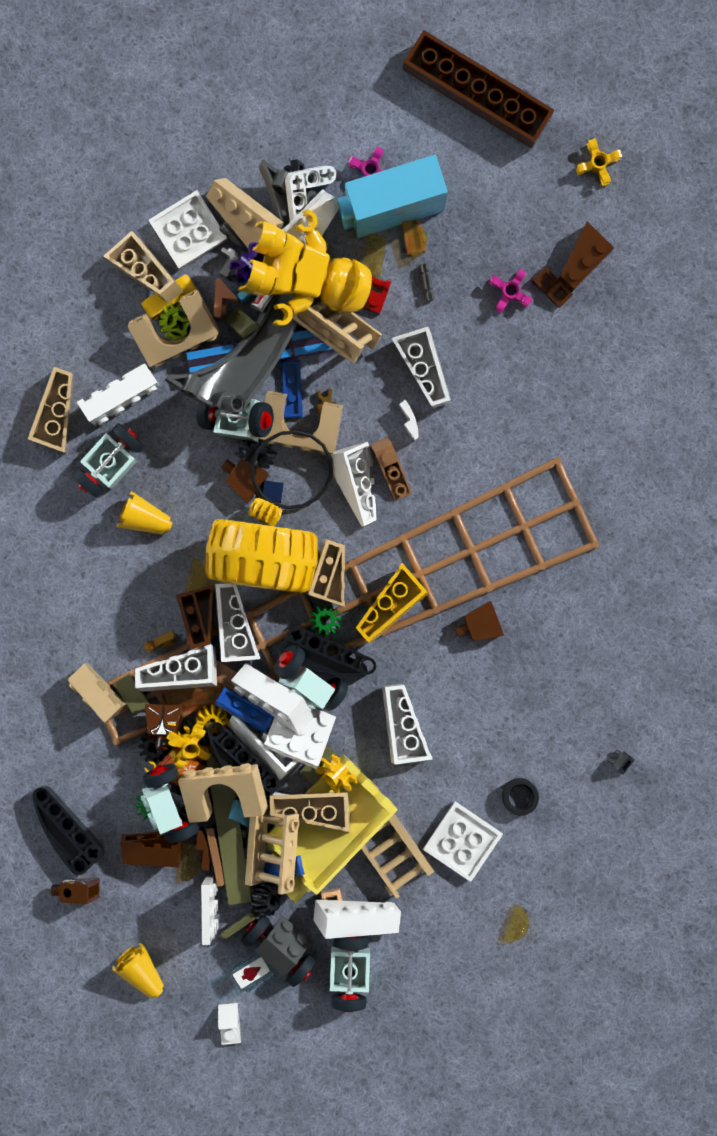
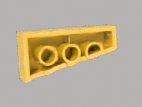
M401 563L396 573L391 577L386 587L356 627L369 644L428 595L425 588L403 563Z

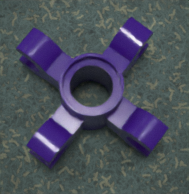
M257 242L250 243L248 246L249 253L243 254L239 261H231L229 266L230 270L236 269L235 275L239 276L238 282H246L245 285L252 271V264L249 261L253 259L263 263L265 256L252 251L253 247L257 246Z

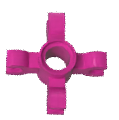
M376 147L372 158L365 162L351 156L348 167L361 171L363 177L371 175L365 171L368 167L375 168V173L383 171L379 169L378 164L382 158L383 149Z
M519 269L513 281L506 283L499 277L492 276L489 284L501 290L502 295L495 308L496 311L502 313L507 303L514 300L528 308L532 298L521 293L519 286L526 274L525 271ZM512 287L515 289L516 293L514 295H508L506 293V288Z

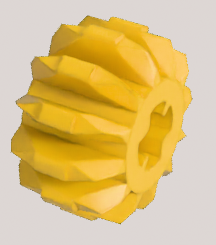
M255 498L249 510L251 517L268 526H275L279 522L282 513L278 506L260 498Z
M213 703L211 708L204 705V711L198 710L199 716L195 718L198 724L204 726L210 722V719H214L213 722H219L226 728L225 724H228L226 711H222L219 707L215 708ZM215 725L210 728V734L213 736V733L218 731Z

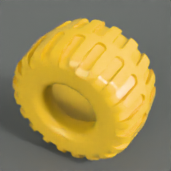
M217 519L212 523L206 545L205 573L209 579L225 583L288 592H307L311 588L317 567L318 538L315 533L309 531Z

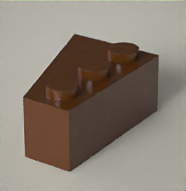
M588 221L584 225L558 279L564 283L571 293L614 249Z
M214 584L177 594L176 597L191 650L212 645Z
M159 831L122 835L120 845L123 864L179 868L182 856L181 841L168 843L164 833L160 834Z

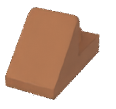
M216 278L213 317L215 320H222L223 315L227 313V304H224V301H239L223 281Z

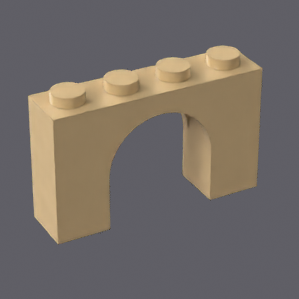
M198 289L180 297L179 302L191 326L189 333L180 340L171 341L162 338L156 332L147 314L129 321L128 329L149 367L153 365L156 367L160 366L170 357L173 359L183 354V351L187 349L194 350L200 346V343L204 341L211 342L217 338L219 328Z
M273 391L266 393L264 402L272 406L274 420L268 436L258 437V439H263V442L279 432L290 431L284 421L287 394ZM324 402L319 427L312 435L325 444L329 454H334L344 406ZM297 434L281 435L268 442V444H274V442L282 443V446L288 448L298 446L303 451L318 450L320 454L326 455L322 446L307 436Z
M246 763L236 767L227 765L217 769L208 767L198 771L190 769L186 770L178 780L189 823L208 821L213 813L208 787L215 784L226 785L237 793L244 818L263 816L268 807L257 764L250 765Z

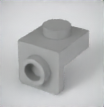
M222 248V255L229 259L220 274L228 280L230 277L233 278L236 269H229L231 261H239V257H237L238 253L231 248H228V250Z

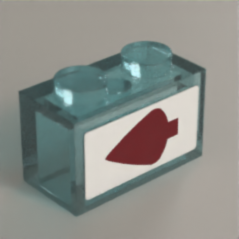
M255 953L232 967L229 974L242 993L245 990L246 992L253 990L257 986L256 983L261 980L266 982L272 978L275 968L258 953Z

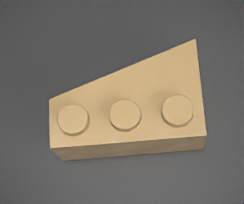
M84 663L67 679L70 682V688L83 697L82 700L96 712L97 716L104 723L110 721L127 705L88 663Z

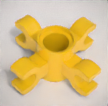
M594 138L586 144L592 157L591 160L578 164L575 170L577 175H582L588 171L598 173L601 186L603 187L611 182V178L606 170L607 164L621 160L622 154L620 150L610 154L599 151L597 141ZM600 159L603 162V166H597L594 160Z
M196 723L191 734H184L181 737L171 731L167 735L166 739L169 740V745L181 748L173 759V762H176L177 768L183 769L186 760L195 758L197 755L207 761L211 757L212 753L209 752V748L198 744V741L206 732L203 730V725Z
M332 754L331 763L327 762L325 758H321L320 762L323 766H318L314 770L318 774H323V779L331 786L332 791L340 793L339 787L341 785L347 791H351L349 782L358 783L355 775L348 774V769L340 762L339 757Z

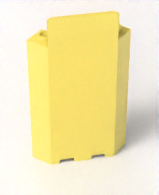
M344 754L340 756V762L348 769V774L355 775L358 781L357 784L349 782L351 791H347L342 785L339 787L340 793H349L350 832L299 822L296 856L301 855L305 874L294 877V889L292 892L286 893L294 903H297L307 892L312 891L317 895L398 810L390 799L383 795L379 788ZM322 775L305 794L336 792L331 790V786L326 783ZM275 825L267 834L282 838L283 827ZM266 842V848L273 853L272 855L281 857V846Z

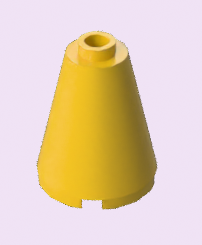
M130 491L128 496L131 498L124 503L118 519L122 522L118 523L117 527L161 535L169 532L172 526L170 517L136 493Z
M139 943L140 947L136 949L134 946L130 947L116 960L118 965L116 968L113 965L112 971L148 998H156L163 992L162 988L164 985L145 946Z

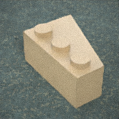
M323 539L317 557V567L312 585L305 594L345 607V545Z

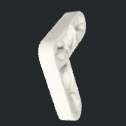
M319 166L287 174L285 187L290 222L307 205V188L334 182L336 170L332 166ZM327 172H329V175L326 177L320 176V174H326ZM309 173L314 175L312 183L308 182ZM297 195L300 197V204L298 206L294 204V198Z

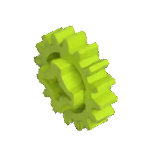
M179 301L177 306L170 303V309L164 307L165 313L160 314V318L164 319L159 321V325L163 326L161 333L166 332L165 338L167 339L171 336L172 341L180 340L189 333L187 327L190 325L187 315L180 312L184 310ZM172 314V320L167 323L168 317ZM177 320H180L181 322H183V325H180V323H177Z

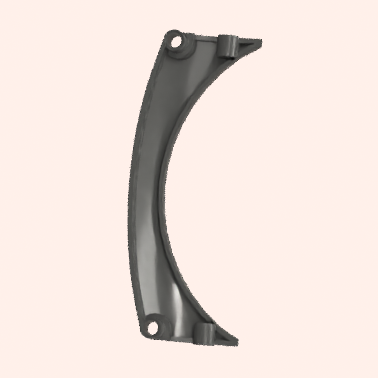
M263 159L259 170L267 186L273 213L284 222L280 228L284 229L290 223L285 178L288 172L275 169ZM311 188L306 189L307 204L318 194ZM298 195L294 198L296 206L300 204V197ZM327 229L322 235L324 240L326 238ZM287 294L273 295L256 321L258 328L246 339H243L225 357L198 371L180 375L167 374L165 381L184 395L208 407H217L226 413L243 411L274 369L298 324L294 319H291L288 324L282 326H274L272 324L275 320H283L284 318L283 311L280 309L275 310L274 305L280 303L287 305V302L294 296Z

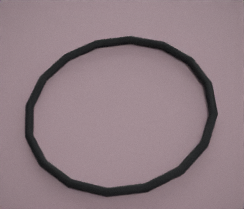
M299 430L282 431L267 438L256 450L251 464L252 483L259 496L284 509L304 508L317 501L328 489L333 475L332 457L325 444L314 435ZM300 434L312 438L322 446L328 458L329 475L325 487L315 498L303 504L286 506L275 503L261 492L256 483L254 466L258 454L268 442L281 435Z

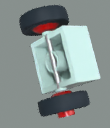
M251 399L243 411L226 413L217 407H208L199 402L196 410V419L200 428L206 430L214 429V433L223 437L258 442V437L263 438L270 433L273 426L274 413L270 404L256 399Z
M119 423L112 429L113 433L118 437L119 443L106 433L80 461L91 471V475L85 473L80 468H77L72 473V477L79 483L77 486L85 493L89 492L95 497L101 495L104 490L97 483V478L107 487L113 489L137 462L124 448H131L134 452L138 453L143 448V444L136 439L138 436L130 428L126 430Z
M297 645L287 647L279 655L274 666L275 673L281 677L278 683L303 697L307 706L312 709L318 707L331 711L338 707L347 694V683L338 677H334L326 683L308 668L301 667L305 659L303 649Z
M175 764L160 765L147 772L143 776L146 788L142 789L144 795L140 796L146 811H150L147 815L153 829H158L160 834L164 833L168 843L184 841L199 831L197 822L189 823L188 819H180L167 787L168 783L179 775Z
M368 936L334 938V947L331 948L330 991L345 993L332 996V1008L344 1012L364 1010L367 1003L366 997L353 992H369L370 948H368Z

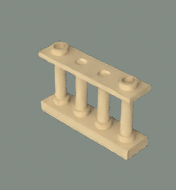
M317 297L314 305L310 306L308 310L292 317V319L352 364L357 361L364 345L374 350L382 336L379 331L353 312L341 313L331 310L329 306L321 302L319 297ZM319 311H321L323 314H325L326 316H328V318H326V317H324L322 314H320ZM334 322L340 325L343 329H340L338 326H336ZM348 334H352V335H353L354 337H356L358 340L356 341L354 338H352V337H351L350 335H348Z
M267 807L263 816L250 817L245 885L253 886L267 881L279 885L278 894L292 892L295 884L299 814L285 815L283 819L268 815L269 807ZM268 823L283 827L282 838L267 834ZM266 842L281 846V857L266 854ZM265 862L280 865L279 876L264 873Z
M394 813L377 831L379 832L387 825H392L396 830L394 835L372 851H369L366 845L361 849L386 883L384 887L390 896L394 895L397 899L400 897L397 891L398 888L419 873L423 874L425 872L428 876L431 875L434 869ZM404 841L407 846L405 851L383 867H380L375 857L396 842ZM414 856L418 861L416 867L392 883L386 873L407 858Z

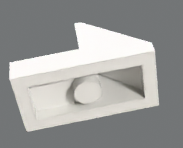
M238 1003L218 1005V1028L221 1033L222 1045L241 1043Z

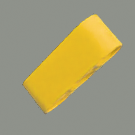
M187 274L175 280L183 290L170 302L175 306L178 305L181 296L197 289ZM156 294L151 295L141 303L152 321L159 318L158 316L161 313H165L164 307L171 308L170 303Z

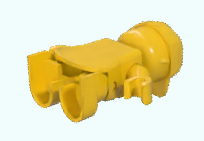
M311 210L302 211V215L308 219V226L304 227L300 224L294 227L296 231L306 233L305 240L307 245H304L295 236L277 228L274 224L260 221L255 226L262 229V234L257 246L253 247L252 251L265 254L263 263L253 259L249 261L252 264L250 278L247 284L239 287L238 290L253 295L287 294L294 296L287 302V305L281 303L274 305L275 310L280 309L284 313L283 320H275L272 323L274 326L288 324L293 315L308 310L312 305L313 299L317 297L320 298L323 304L336 312L352 313L359 311L364 307L371 291L372 275L367 266L359 261L348 258H335L329 262L330 256L326 253V242L319 231L314 229L317 226L318 219Z

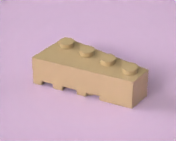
M348 792L270 796V816L284 818L285 815L297 813L299 814V822L350 832Z

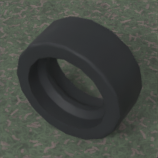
M515 778L504 786L502 802L512 814L524 816L532 813L537 807L539 793L536 786L529 780ZM522 785L530 790L532 798L526 807L517 808L511 804L509 794L514 787Z

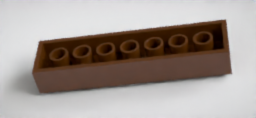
M425 30L422 31L403 62V70L531 149L536 144L555 111Z

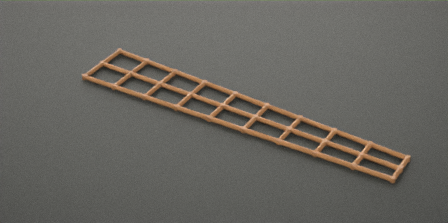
M556 457L346 562L344 572L349 569L351 570L362 596L346 603L345 607L339 606L331 612L334 613L336 610H339L340 613L335 615L336 617L366 603L369 609L374 603L373 599L377 598L386 586L369 593L357 565L399 544H402L414 570L412 575L418 579L419 583L428 592L426 598L431 608L394 623L378 638L599 547V542L562 465L561 459ZM555 467L571 501L525 521L511 488ZM504 492L519 525L473 545L460 514ZM574 508L590 543L544 561L529 528ZM453 518L467 549L421 569L409 539ZM522 532L537 565L491 583L477 552ZM470 556L484 586L438 605L425 576ZM286 592L245 613L258 642L256 644L257 651H262L272 673L267 676L274 681L281 677L274 671L275 661L268 647L285 640L289 630L265 640L255 616L299 595L309 618L316 619L315 616L310 614L312 611H315L308 595L305 594L306 592ZM327 614L325 617L321 616V623L329 620L330 616ZM306 621L298 626L309 629L316 625V622L310 623ZM218 627L212 630V638L219 635ZM322 629V632H321L320 635L323 636V637H325V638H327V637L324 635V630ZM300 630L293 631L292 635L299 634ZM362 636L342 645L353 649L367 643V641ZM189 641L136 668L167 660L191 649ZM330 645L327 647L329 655L334 656L337 654V647L333 649ZM230 661V662H224V663L230 665V664H233V663H235V662H237V661ZM136 668L108 681L107 684L114 688L113 684L129 673L134 678ZM217 682V686L214 687L218 696L184 709L183 718L197 713L198 710H204V705L209 708L212 703L215 704L223 690V686ZM175 689L156 690L145 696L148 701L157 698L159 705H168L164 694ZM126 705L114 717L129 711V707ZM112 719L105 723L114 745L122 744L148 733L147 725L119 736Z

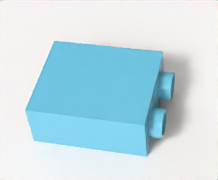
M436 154L346 182L345 196L337 198L339 205L338 213L344 231L354 228L356 237L361 238L399 226L402 223H408L418 218L421 219L443 212L448 191Z

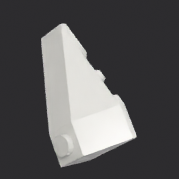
M368 442L337 450L334 454L330 453L333 476L361 526H366L376 521L375 496L371 494V485L374 484V478H370V467H373V458Z

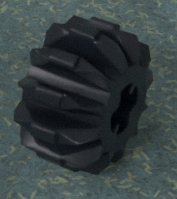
M146 733L147 739L144 737L140 739L144 744L138 745L139 749H144L140 756L146 754V762L151 757L153 762L156 763L157 758L161 762L164 759L163 756L166 757L169 753L165 750H159L158 752L151 750L150 747L153 746L151 743L153 742L156 745V740H149L148 733Z
M268 882L258 884L257 888L253 889L254 894L251 895L252 901L250 904L253 905L252 910L261 916L274 915L275 911L279 910L278 905L281 903L280 897L282 895L278 894V887Z

